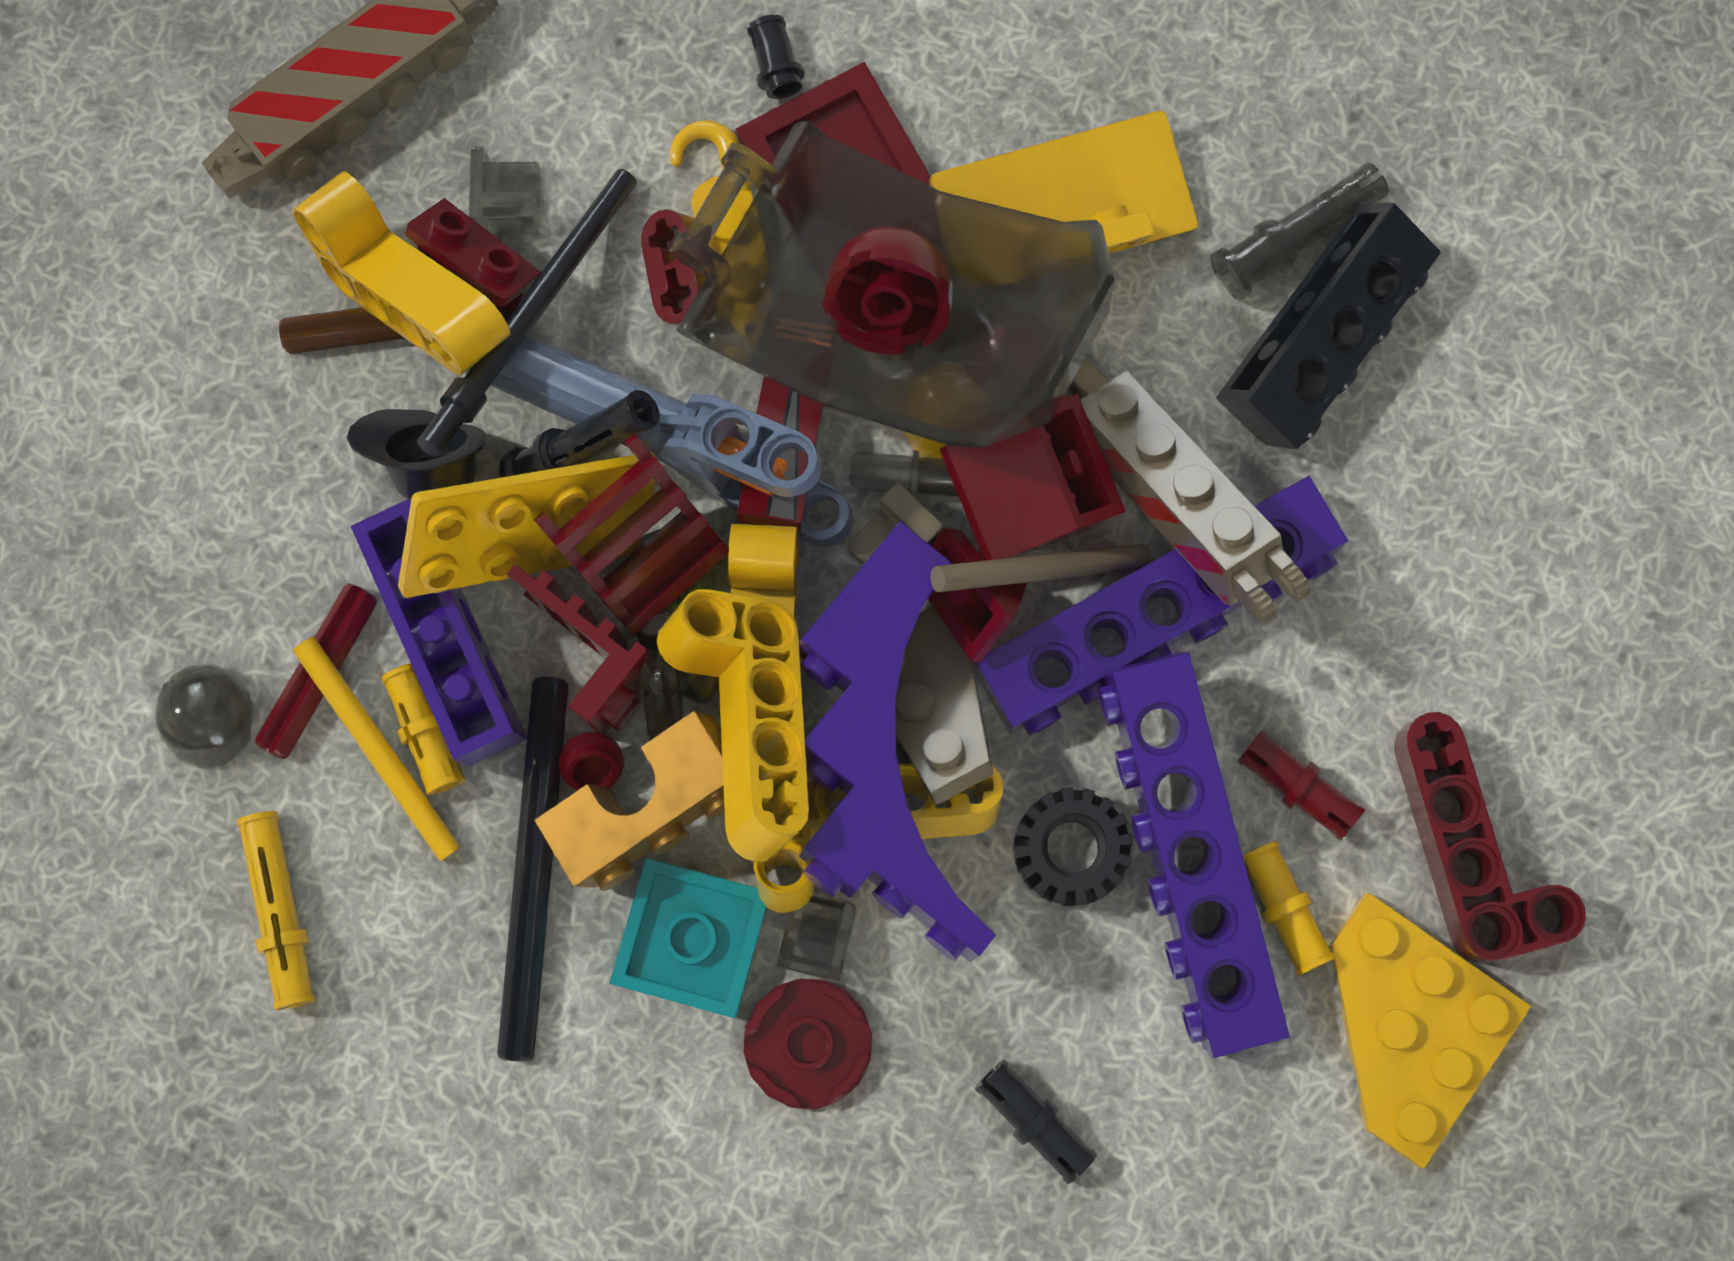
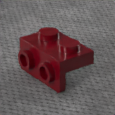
M443 198L407 224L405 236L417 245L416 249L485 295L496 306L505 321L541 273L539 269L446 198Z

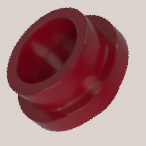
M589 732L573 737L564 745L559 755L560 774L563 780L576 791L586 784L612 788L621 776L624 767L620 746L614 739L602 733Z

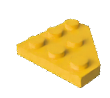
M1367 892L1363 894L1328 946L1331 953L1333 952L1336 957L1331 962L1333 972L1336 974L1343 1010L1341 1013L1351 1063L1354 1065L1364 1129L1418 1168L1424 1169L1531 1008V1005Z

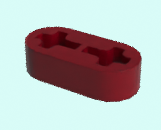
M669 209L659 210L649 217L641 234V247L652 303L656 314L664 322L686 328H696L708 321L713 314L716 304V291L704 232L700 223L694 217ZM674 229L679 231V237L671 242V250H668L667 242L674 238ZM685 288H689L690 297L683 300V309L678 307V300L686 296Z

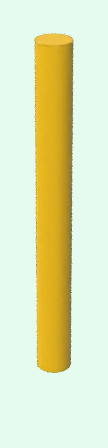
M312 636L292 650L437 859L442 861L461 847L316 638Z

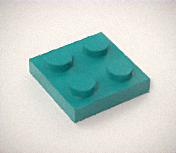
M645 857L609 984L737 1019L767 911L766 905L759 898L757 888Z

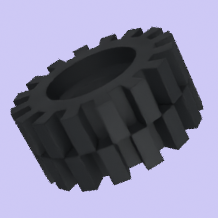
M1073 787L1061 788L1060 791L1054 793L1049 792L1031 805L1017 827L1013 846L1017 870L1021 872L1025 880L1024 883L1030 890L1033 889L1041 896L1040 898L1050 903L1055 902L1061 904V906L1073 907L1093 903L1108 895L1121 883L1126 870L1131 864L1130 848L1133 845L1132 833L1129 834L1126 827L1127 819L1123 812L1119 814L1113 807L1114 802L1107 797L1103 799L1095 795L1094 790L1087 788L1073 790ZM1069 822L1079 823L1087 827L1093 833L1097 842V855L1093 864L1088 869L1076 873L1066 872L1058 868L1050 859L1047 849L1051 832L1059 825Z

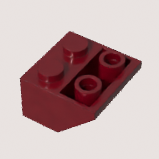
M1078 394L1030 408L939 449L984 561L1022 556L1085 533L1126 512Z

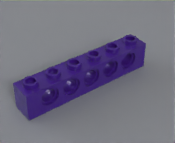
M1310 476L1254 505L1281 534L1286 554L1303 572L1307 582L1323 575L1339 564L1334 554L1341 550L1348 542V539ZM1175 549L988 652L981 663L974 662L975 674L1009 734L1024 727L1027 734L1032 736L1062 719L1063 717L1058 708L1080 696L1084 705L1098 700V688L1107 686L1104 671L1172 654L1169 646L1188 635L1192 637L1195 644H1198L1226 628L1229 624L1224 615L1241 607L1242 604L1238 601L1232 606L1226 605L1216 594L1208 591L1202 582V578ZM1273 579L1261 586L1270 595L1273 602L1284 595ZM1154 597H1163L1170 600L1178 612L1177 622L1169 626L1154 623L1146 612V601ZM1100 627H1108L1115 630L1122 638L1123 652L1113 657L1100 655L1091 645L1090 633ZM1049 657L1060 660L1068 670V682L1058 688H1049L1042 685L1034 674L1035 663Z
M1175 652L1104 671L1107 686L1098 688L1099 701L1106 724L1108 726L1117 724L1124 750L1114 753L1115 762L1123 788L1125 790L1134 788L1140 813L1131 815L1132 827L1140 852L1146 853L1151 851L1157 876L1148 879L1149 892L1157 916H1168L1174 940L1164 942L1165 953L1173 978L1175 980L1184 978L1190 1003L1181 1005V1013L1190 1042L1192 1044L1201 1042L1203 1049L1213 1058L1290 1038L1190 653ZM1154 709H1162L1170 718L1171 732L1163 743L1150 746L1142 737L1141 723L1147 713ZM1180 773L1187 782V796L1179 806L1169 809L1164 808L1158 799V786L1167 775ZM1198 837L1204 846L1202 862L1193 870L1180 871L1174 860V853L1178 844L1186 838ZM1216 901L1221 912L1218 925L1209 933H1195L1191 925L1193 911L1203 902ZM1233 965L1237 972V982L1233 990L1224 996H1211L1208 990V980L1211 973L1220 966Z

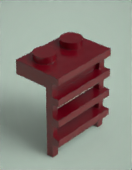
M633 433L624 443L639 460L560 529L544 511L533 520L592 587L593 592L607 608L635 635L729 554V547L714 532L704 516L697 511L683 490L667 474L661 463ZM654 479L661 489L582 556L575 546ZM675 507L680 510V513L606 577L601 579L598 574L671 510Z
M514 564L507 575L526 590L524 597L605 659L568 707L584 724L596 733L606 734L611 727L620 732L632 720L642 704L635 696L658 669L648 650L636 641L632 648L627 651L628 644L617 626L605 617L600 625L596 627L599 622L586 602L575 593L569 599L552 575L543 569L539 576L534 579Z

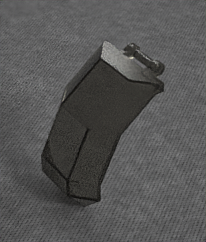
M810 121L795 123L772 165L744 145L739 143H731L721 159L724 167L687 232L678 233L669 249V252L675 259L706 277L676 330L678 333L825 407L949 446L984 448L1051 422L1110 310L1115 277L1103 227L1097 220L1062 222L941 192L829 138ZM746 181L758 189V192L722 255H720L709 244ZM891 225L911 229L928 238L946 259L953 285L952 305L947 328L934 343L922 348L923 340L916 344L905 345L904 354L899 355L867 352L844 341L836 332L837 322L830 316L829 311L826 316L822 305L828 270L833 258L847 241L869 228Z

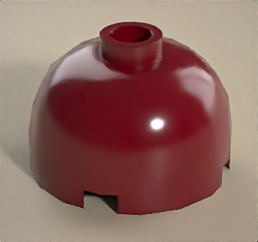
M891 225L869 228L847 241L833 258L828 270L822 306L826 316L829 311L830 316L837 322L836 332L844 341L867 352L884 355L904 354L905 345L916 344L923 340L922 348L934 343L947 328L953 297L952 278L946 259L925 236L908 228Z

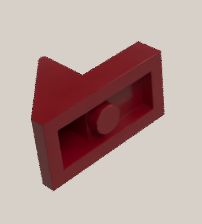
M944 527L931 545V547L951 562L950 564L984 561L962 530ZM1028 582L947 592H936L934 590L928 600L972 662L981 663L1015 617Z

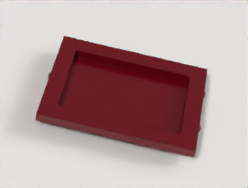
M865 61L832 79L825 80L822 84L788 102L771 108L763 115L735 129L739 140L824 290L828 270L833 258L847 241L869 228L889 225L908 228L925 236L933 244L945 238L929 183L931 176Z

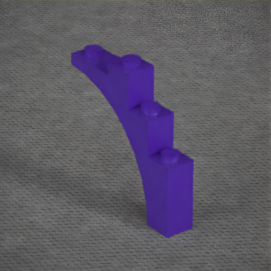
M899 521L799 643V656L804 660L800 667L804 673L824 689L831 690L835 685L844 692L805 739L807 776L828 792L832 793L838 787L847 794L806 844L799 857L808 864L803 870L806 877L832 897L840 890L851 898L866 879L870 880L877 886L872 895L886 909L902 919L909 912L929 928L924 937L935 949L953 961H956L962 955L970 962L983 953L996 934L957 897L929 856L906 803L896 756L895 699L904 651L920 611L934 591L930 581L933 567L949 565L951 562Z

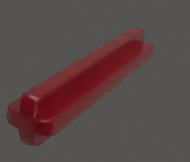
M350 583L343 587L315 635L316 640L338 671L377 605V599L370 592ZM300 662L255 738V744L260 749L280 759L289 757L324 696Z

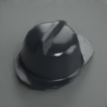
M384 409L365 415L352 424L347 434V441L351 449L356 453L384 465L400 495L405 499L411 500L412 496L417 492L473 483L477 472L476 453L485 446L487 435L481 428L462 424L440 456L434 457L424 452L419 447L417 441L437 415L436 413L426 410Z

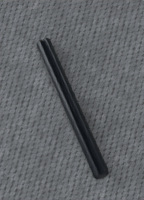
M536 677L532 682L497 1049L498 1057L506 1061L527 1062L532 1060L535 1054L553 851L537 826L535 819L558 804L560 784L559 755L563 748L568 684L564 679L558 677Z

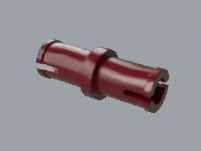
M1263 729L1237 761L1241 766L1247 767L1282 794L1284 797L1280 802L1291 809L1295 804L1334 834L1335 838L1339 841L1347 835L1349 829L1355 825L1366 810L1362 805L1359 806L1321 777L1319 773L1322 768L1314 762L1307 766L1269 737Z

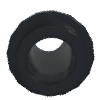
M772 14L755 19L749 24L750 27H747V33L751 38L760 69L756 79L758 87L766 91L767 97L771 99H783L798 93L802 88L801 80L804 78L805 71L802 64L795 62L784 17Z

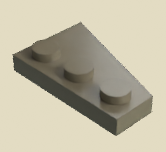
M931 607L919 614L904 651L895 699L896 740L937 806L988 778L994 772L974 676V664L934 607Z

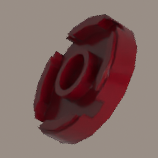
M799 978L775 986L756 1003L745 1025L743 1053L750 1076L768 1097L790 1108L818 1109L841 1101L860 1084L871 1061L872 1032L865 1011L848 991L826 980Z

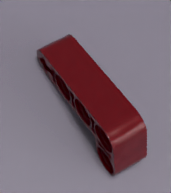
M1430 712L1405 724L1397 733L1394 742L1395 757L1450 940L1455 950L1467 960L1489 962L1504 960L1556 946L1576 938L1584 927L1586 912L1580 896L1571 888L1562 885H1546L1512 893L1467 742L1459 723L1449 715L1440 712ZM1425 735L1427 738L1438 737L1441 749L1434 753L1428 750L1420 752L1416 740ZM1447 767L1450 768L1451 775H1446L1427 783L1425 775L1435 770L1439 772ZM1439 790L1452 793L1460 804L1459 818L1453 824L1443 821L1434 809V799ZM1459 852L1471 855L1479 866V876L1472 887L1463 885L1454 874L1453 863ZM1542 898L1554 903L1559 911L1560 921L1553 933L1544 931L1536 921L1535 910ZM1481 914L1493 920L1498 928L1497 942L1490 950L1480 947L1473 937L1472 927L1474 921Z

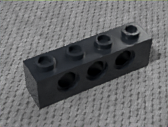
M1395 203L1358 204L1219 392L1216 399L1265 445L1298 449L1301 444L1311 439L1319 430L1322 423L1321 417L1336 396L1344 392L1354 382L1358 372L1357 368L1371 348L1380 343L1389 334L1393 326V318L1406 300L1424 286L1428 279V270L1439 257L1441 251ZM1368 272H1369V275H1370L1369 288H1367V275H1368ZM1332 321H1334L1335 331L1331 338L1330 328ZM1298 368L1299 382L1295 388L1294 375Z

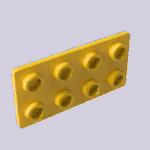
M1162 110L936 172L929 179L960 289L965 295L1188 233L1198 226L1168 118Z
M635 455L415 493L411 498L398 588L403 597L409 598L486 582L505 580L510 578L507 573L514 564L527 574L542 572L543 569L548 571L573 566L533 519L544 511L560 529L639 460ZM652 479L575 546L577 551L584 556L652 497L656 481ZM642 536L617 558L630 555L640 547Z

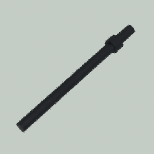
M624 169L616 170L506 320L510 329V336L475 363L464 378L457 377L453 380L440 398L442 408L417 441L419 447L431 456L439 457L461 425L473 422L487 402L485 393L637 185L635 177L630 172Z

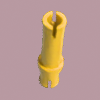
M265 811L243 816L237 819L236 822L237 827L240 829L249 874V884L253 894L261 938L255 940L257 953L259 955L265 954L274 998L273 1007L275 1011L313 1003L316 1001V998L312 991L304 945L309 944L307 929H300L290 874L278 825V812Z

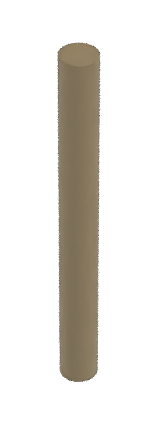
M1145 544L940 565L933 567L930 581L936 592H947L1138 570L1151 563V552Z

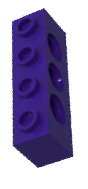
M407 499L350 527L453 760L472 766L527 740V735L462 589L456 588L440 593L405 598L398 588L411 500Z

